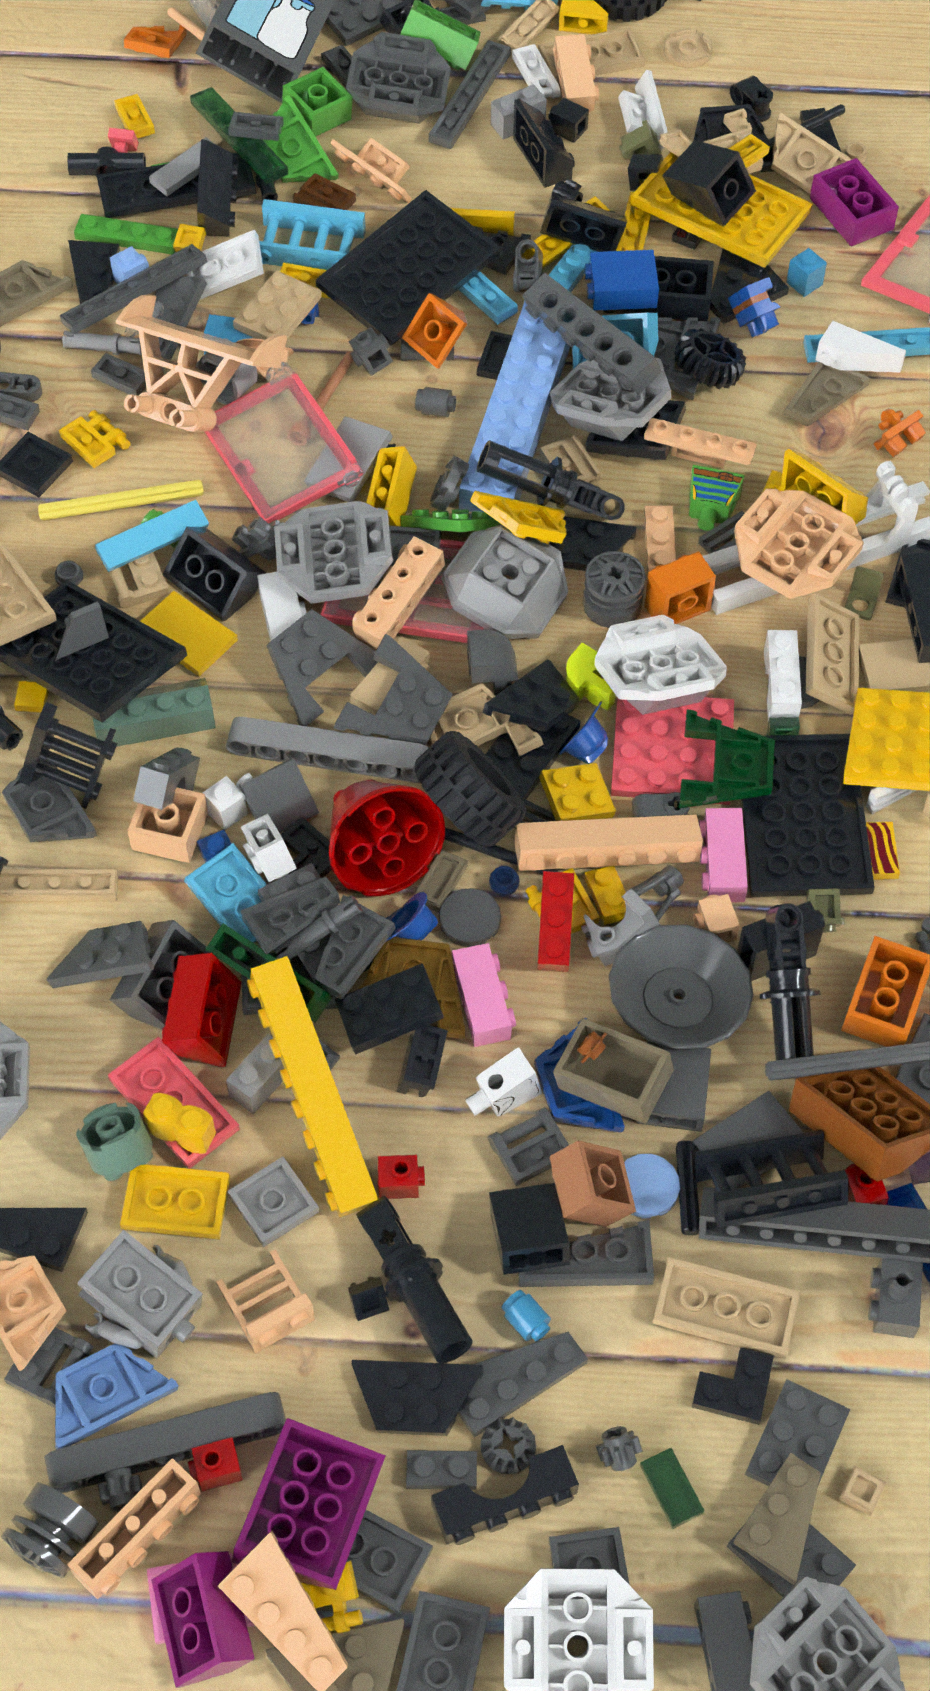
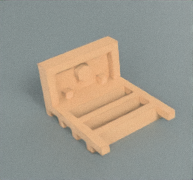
M276 1250L269 1252L275 1263L274 1265L228 1289L223 1279L216 1282L255 1354L315 1320L313 1304L306 1293L301 1294ZM281 1273L284 1278L283 1282L237 1306L234 1301L235 1298ZM291 1290L294 1295L292 1299L251 1322H246L244 1315Z

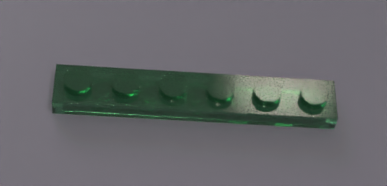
M212 87L190 95L191 104L266 184L288 175V166L262 139L229 136L228 128L235 111Z

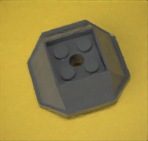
M381 32L373 38V41L353 52L346 90L353 96V100H355L366 115L420 124L435 112L444 110L451 68L436 51V47L430 39Z

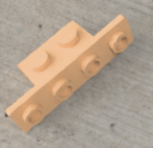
M372 138L368 140L358 155H355L334 139L330 142L336 150L333 154L343 163H346L347 160L351 162V167L362 176L365 173L370 176L369 180L377 187L382 188V186L388 188L387 192L397 201H400L402 198L409 203L412 200L405 189L397 184L410 168L407 162Z
M655 418L650 419L644 434L645 440L672 446L671 456L723 469L726 460L750 465L757 446L753 442Z

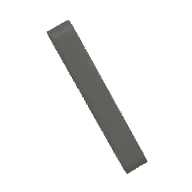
M278 1392L264 1393L51 1451L44 1457L49 1485L60 1493L70 1492L106 1482L105 1474L115 1469L129 1468L132 1474L165 1466L172 1458L176 1462L193 1458L191 1448L233 1437L235 1446L280 1434L286 1421L281 1396Z

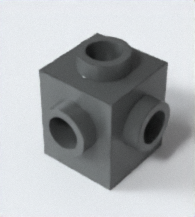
M371 327L348 341L353 349V352L350 353L353 361L358 367L363 365L371 376L394 362L387 350L390 345L382 333L377 335Z

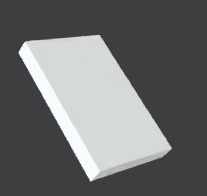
M252 230L202 251L206 255L208 262L187 273V276H203L207 282L200 298L201 300L264 274L258 234L255 230Z

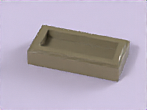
M441 849L440 854H437L413 896L419 892H425L427 894V907L440 912L442 903L452 894L465 872L468 860Z

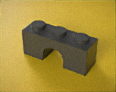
M174 748L140 766L133 801L162 810L173 803L176 787L193 791L200 757L191 755L192 752L188 749Z

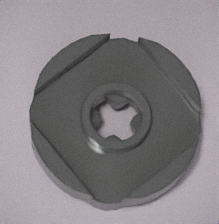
M455 455L447 462L445 467L450 470H446L443 476L440 475L430 498V506L439 511H446L449 503L455 501L460 487L456 485L460 478H464L469 468L468 463Z

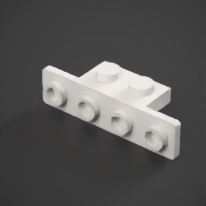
M646 70L635 86L636 94L623 90L618 99L627 132L630 133L643 126L642 122L647 120L659 140L660 134L667 133L668 131L652 71Z

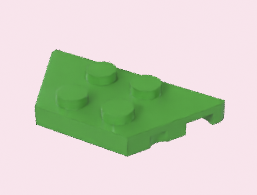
M290 95L285 96L283 104L272 115L283 117L284 125L281 127L282 131L279 134V141L257 139L282 182H306L314 173L328 180L338 179V172Z

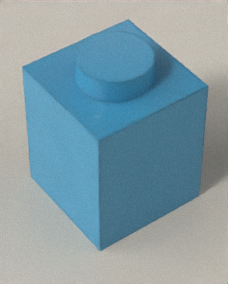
M810 248L806 249L790 260L786 283L803 297L807 296L823 285L827 262Z

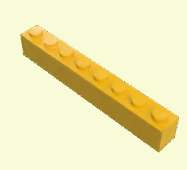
M288 956L251 968V979L247 980V985L252 998L258 997L262 1009L258 1010V1015L263 1028L269 1027L273 1039L269 1040L272 1054L274 1058H281L284 1069L280 1070L283 1084L286 1089L291 1087L295 1099L291 1100L294 1114L297 1119L303 1118L307 1130L302 1131L308 1150L314 1148L318 1161L313 1162L319 1180L325 1179L329 1192L325 1193V1197L330 1211L337 1210L339 1218L360 1211L377 1201L378 1197Z

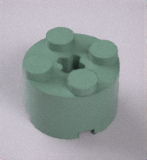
M109 1103L93 1110L83 1119L84 1126L81 1131L78 1128L76 1132L77 1139L92 1170L104 1176L108 1181L119 1179L123 1173L148 1163L153 1157L151 1151L152 1139L139 1110L131 1103H126L127 1107H118L116 1103Z

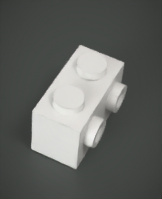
M268 814L241 826L247 840L243 847L257 874L263 872L267 880L271 882L297 869L283 838Z

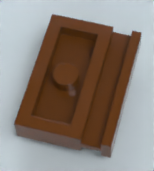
M314 173L300 187V191L293 194V202L348 210L356 202V193Z

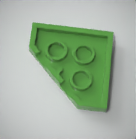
M413 509L412 514L401 515V527L468 532L486 530L487 528L502 525L484 511H472V513H469L468 509H452V513H449V511H432V514H429V509Z

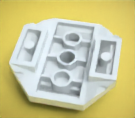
M665 615L611 625L605 640L595 656L596 669L618 699L627 700L642 715L701 702L709 691L714 689L726 677L727 666L701 634L688 627L674 624V620Z
M540 1568L504 1607V1687L508 1691H651L654 1688L653 1609L614 1569ZM575 1635H581L587 1640V1649L579 1656L571 1655L567 1650L569 1639Z

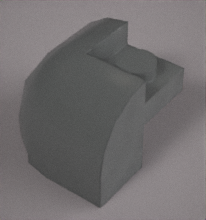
M486 629L467 631V658L472 683L493 682L494 695L496 696L505 690L507 686L512 685V681L518 680L516 655L510 640L498 631Z

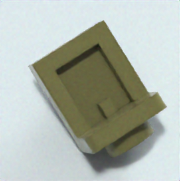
M809 889L806 891L807 902L810 901L815 911L819 910L823 915L825 921L823 933L836 932V927L845 924V919L841 918L840 889Z

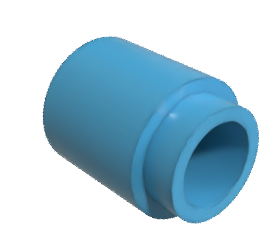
M518 1290L503 1303L501 1308L505 1312L504 1317L525 1341L533 1339L536 1342L543 1338L550 1330L548 1324L551 1317L530 1294H525L522 1290Z

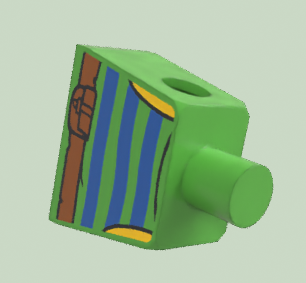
M693 465L690 480L689 516L698 519L697 525L700 529L705 531L712 530L715 523L721 524L731 517L741 497L745 475Z

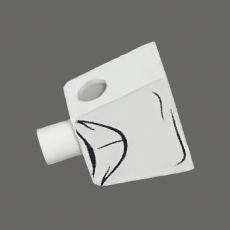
M518 1047L476 1077L480 1090L466 1098L465 1101L474 1116L491 1106L498 1117L541 1095L542 1091L535 1071Z

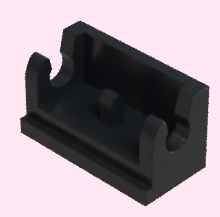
M426 1025L411 1032L397 1092L406 1094L409 1092V1089L419 1090V1097H425L430 1089L434 1090L448 1030Z

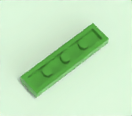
M81 214L74 230L76 240L119 244L121 247L129 248L132 246L134 249L172 255L175 253L173 244L178 229Z

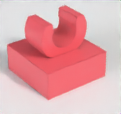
M109 128L108 139L112 148L117 150L118 153L137 151L139 142L134 130Z

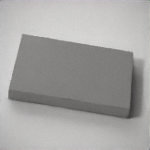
M345 416L336 431L355 457L363 475L327 495L347 502H353L376 465L379 449L386 448L393 436L388 430ZM326 446L305 481L306 486L310 489L344 471L328 446Z

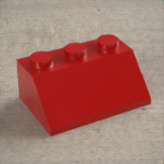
M213 953L179 956L177 968L173 975L172 993L168 1000L166 1023L162 1030V1043L177 1056L218 1067H226L242 982Z

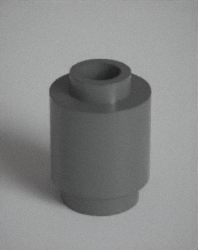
M431 387L418 389L415 409L421 411L422 414L449 417L450 412L455 411L456 396H452V390Z

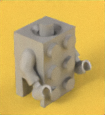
M123 1229L78 1281V1286L82 1288L79 1296L98 1311L94 1316L99 1322L95 1326H88L86 1324L85 1328L95 1339L104 1338L114 1344L133 1349L142 1347L157 1359L175 1337L183 1343L194 1331L195 1326L189 1320L201 1307L203 1293L192 1285L193 1281L181 1260L164 1253L159 1245L152 1247L156 1253L154 1255Z

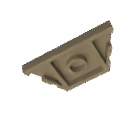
M24 260L1 271L0 327L72 288V279L68 276H65L63 279L53 276L51 270L36 267L34 264Z
M404 1619L357 1628L340 1634H331L347 1661L348 1667L325 1691H388L402 1633L405 1628ZM276 1647L266 1649L268 1659L274 1664L292 1691H317Z

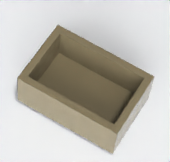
M582 1018L553 1073L559 1089L646 1124L674 1071L670 1052ZM593 1030L600 1036L603 1032H606L607 1035L602 1041L606 1047L595 1060L589 1057L584 1063H581L580 1061L584 1056L577 1051V1048Z

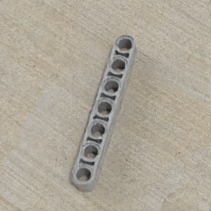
M236 717L233 719L226 743L227 750L239 756L277 762L295 759L297 765L420 783L414 772L416 759L429 748L419 743L249 717Z

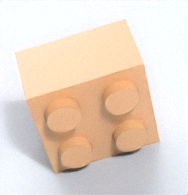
M176 787L173 803L162 810L138 803L127 830L132 850L190 863L197 845L196 841L199 840L208 816L205 794Z

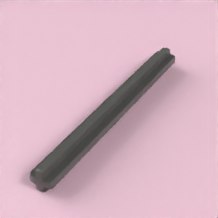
M930 1042L769 1061L765 1064V1075L770 1081L930 1061Z

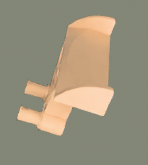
M151 294L141 295L133 299L116 320V324L139 331L147 392H143L139 396L128 395L124 400L125 409L128 412H139L145 417L188 431L208 432L212 430L216 424V414L211 407L240 364L280 368L287 341L286 335H272L264 340L257 349L153 318L156 296ZM159 337L181 344L177 362L161 357ZM199 349L224 357L214 373L196 368ZM163 367L172 370H170L166 375H164ZM200 379L208 381L204 387ZM182 381L190 401L166 393Z

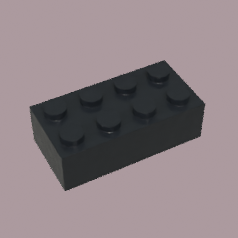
M655 256L659 285L657 308L603 310V313L611 314L648 312L657 313L658 318L679 320L698 318V321H708L714 261Z

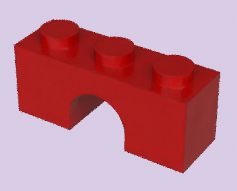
M543 871L537 970L568 972L574 873Z

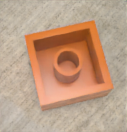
M699 551L691 555H683L676 561L666 565L656 566L648 572L644 606L651 617L665 615L673 619L674 624L711 610L716 575Z

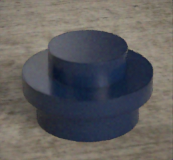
M509 866L496 868L489 877V885L492 891L502 896L513 894L520 884L518 873Z

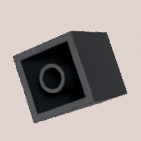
M694 140L662 175L671 195L723 227L756 192L738 151Z

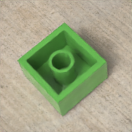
M324 67L283 85L282 104L285 96L290 95L315 137L351 120L353 96Z

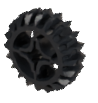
M702 328L685 332L678 341L674 353V360L677 362V367L683 369V374L689 375L691 380H697L700 384H706L709 388L715 386L717 389L722 387L729 389L730 386H735L745 371L746 357L743 355V350L737 348L738 344L732 343L729 337L725 338L721 336V333L716 334L712 330L705 331Z

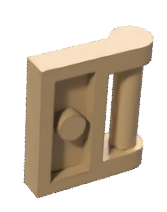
M154 552L110 571L118 591L117 599L123 608L169 595L168 585ZM128 567L137 588L136 591L129 590L121 569Z

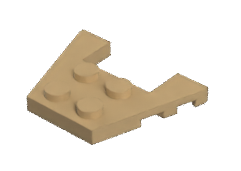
M743 108L724 115L723 123L732 133L704 142L728 149L750 135L752 127L747 122L746 110ZM680 128L660 134V145L678 157L691 144ZM761 158L746 168L748 173L762 170L763 159Z
M482 683L451 698L431 735L432 745L446 732L456 731L470 739L473 744L479 746L504 733H508L519 756L544 744L540 735L537 732H533L527 725L509 722L510 715L493 711L491 716L482 713L485 703L495 697Z

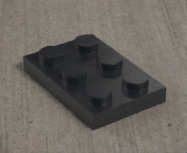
M423 963L346 994L342 1000L340 998L335 999L355 1055L444 1018Z

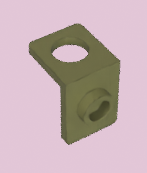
M857 566L845 608L858 614L861 619L871 620L884 573ZM855 600H863L869 607L864 611H859L853 607L852 603Z

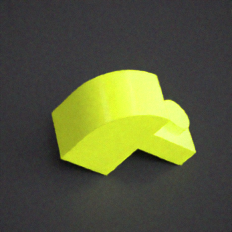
M581 643L567 661L565 680L580 700L586 697L589 702L596 706L602 701L600 706L608 711L615 702V693L607 682L601 678V674L595 667L597 651Z

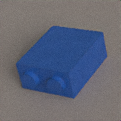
M654 250L590 252L589 263H585L584 273L585 280H590V283H587V299H592L593 310L657 308L659 285Z

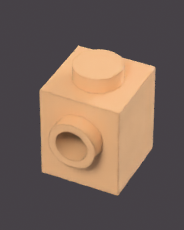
M714 894L699 900L697 912L693 914L695 927L713 932L725 942L735 941L740 925L729 895L718 896Z

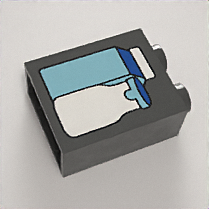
M222 0L196 54L282 103L283 85L299 77L335 0Z

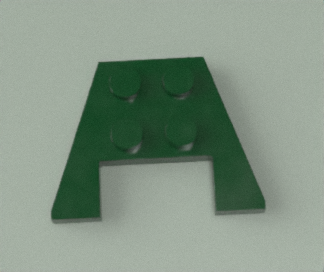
M687 709L684 737L715 740L713 782L682 779L679 808L770 795L773 787L775 740L740 727L738 730L722 725L721 720L713 717L707 720L697 716L698 712Z

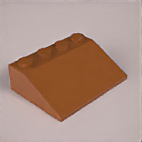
M876 1067L796 1078L789 1111L813 1131L822 1130L826 1142L830 1143L875 1181L878 1182L902 1173L930 1150V1104L883 1068Z

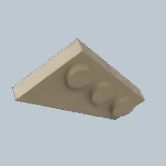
M818 362L785 408L784 416L805 426H810L868 386L870 377L856 371L838 370Z
M790 1453L733 1544L795 1585L821 1472Z

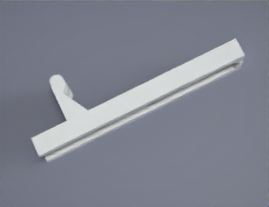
M885 461L878 466L876 476L879 480L866 495L868 497L866 517L856 526L895 513L897 515L896 523L891 530L862 539L864 544L861 552L846 570L900 552L902 546L906 544L909 547L917 544L918 540H930V516L915 521L918 505L924 504L926 500L924 496L930 493L924 481L907 486L900 475H895L896 468L891 461ZM737 545L703 556L715 575L740 566ZM751 577L716 590L714 589L711 607L715 614L718 615L773 596L779 592Z

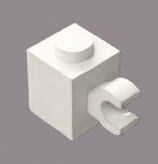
M250 773L242 776L236 785L226 776L203 792L206 797L208 815L223 830L228 829L248 814L246 798L239 784L253 778Z

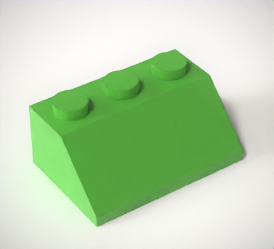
M414 0L400 35L430 39L435 45L436 51L447 60L448 65L457 70H460V68L466 70L481 34L480 31L419 0Z

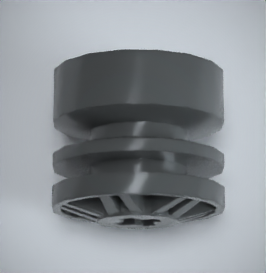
M611 551L594 557L588 564L585 573L583 606L585 613L591 621L600 626L610 628L611 625L634 621L640 615L646 575L644 567L637 558L628 553Z
M38 1482L23 1502V1505L33 1515V1518L29 1520L16 1515L11 1520L23 1533L21 1534L13 1529L6 1528L1 1537L14 1550L17 1556L34 1568L64 1578L69 1568L58 1556L71 1561L76 1556V1553L67 1545L68 1541L71 1540L85 1545L99 1523L96 1518L72 1499L54 1488Z

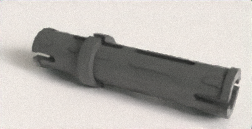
M351 895L333 909L324 910L321 912V917L275 948V953H280L277 955L278 958L288 956L290 960L332 931L336 933L341 930V925L363 912L361 906H357L359 903L355 897Z

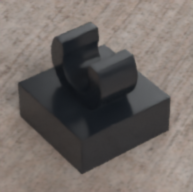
M368 1277V1281L357 1285L353 1282L348 1287L357 1321L389 1311L384 1286L380 1277Z

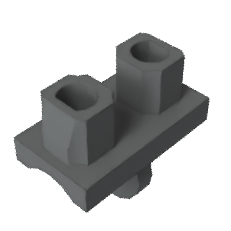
M259 516L250 523L248 528L244 524L239 526L232 540L241 547L239 552L246 558L259 553L266 560L276 559L274 527L280 524V522L275 520L267 523Z

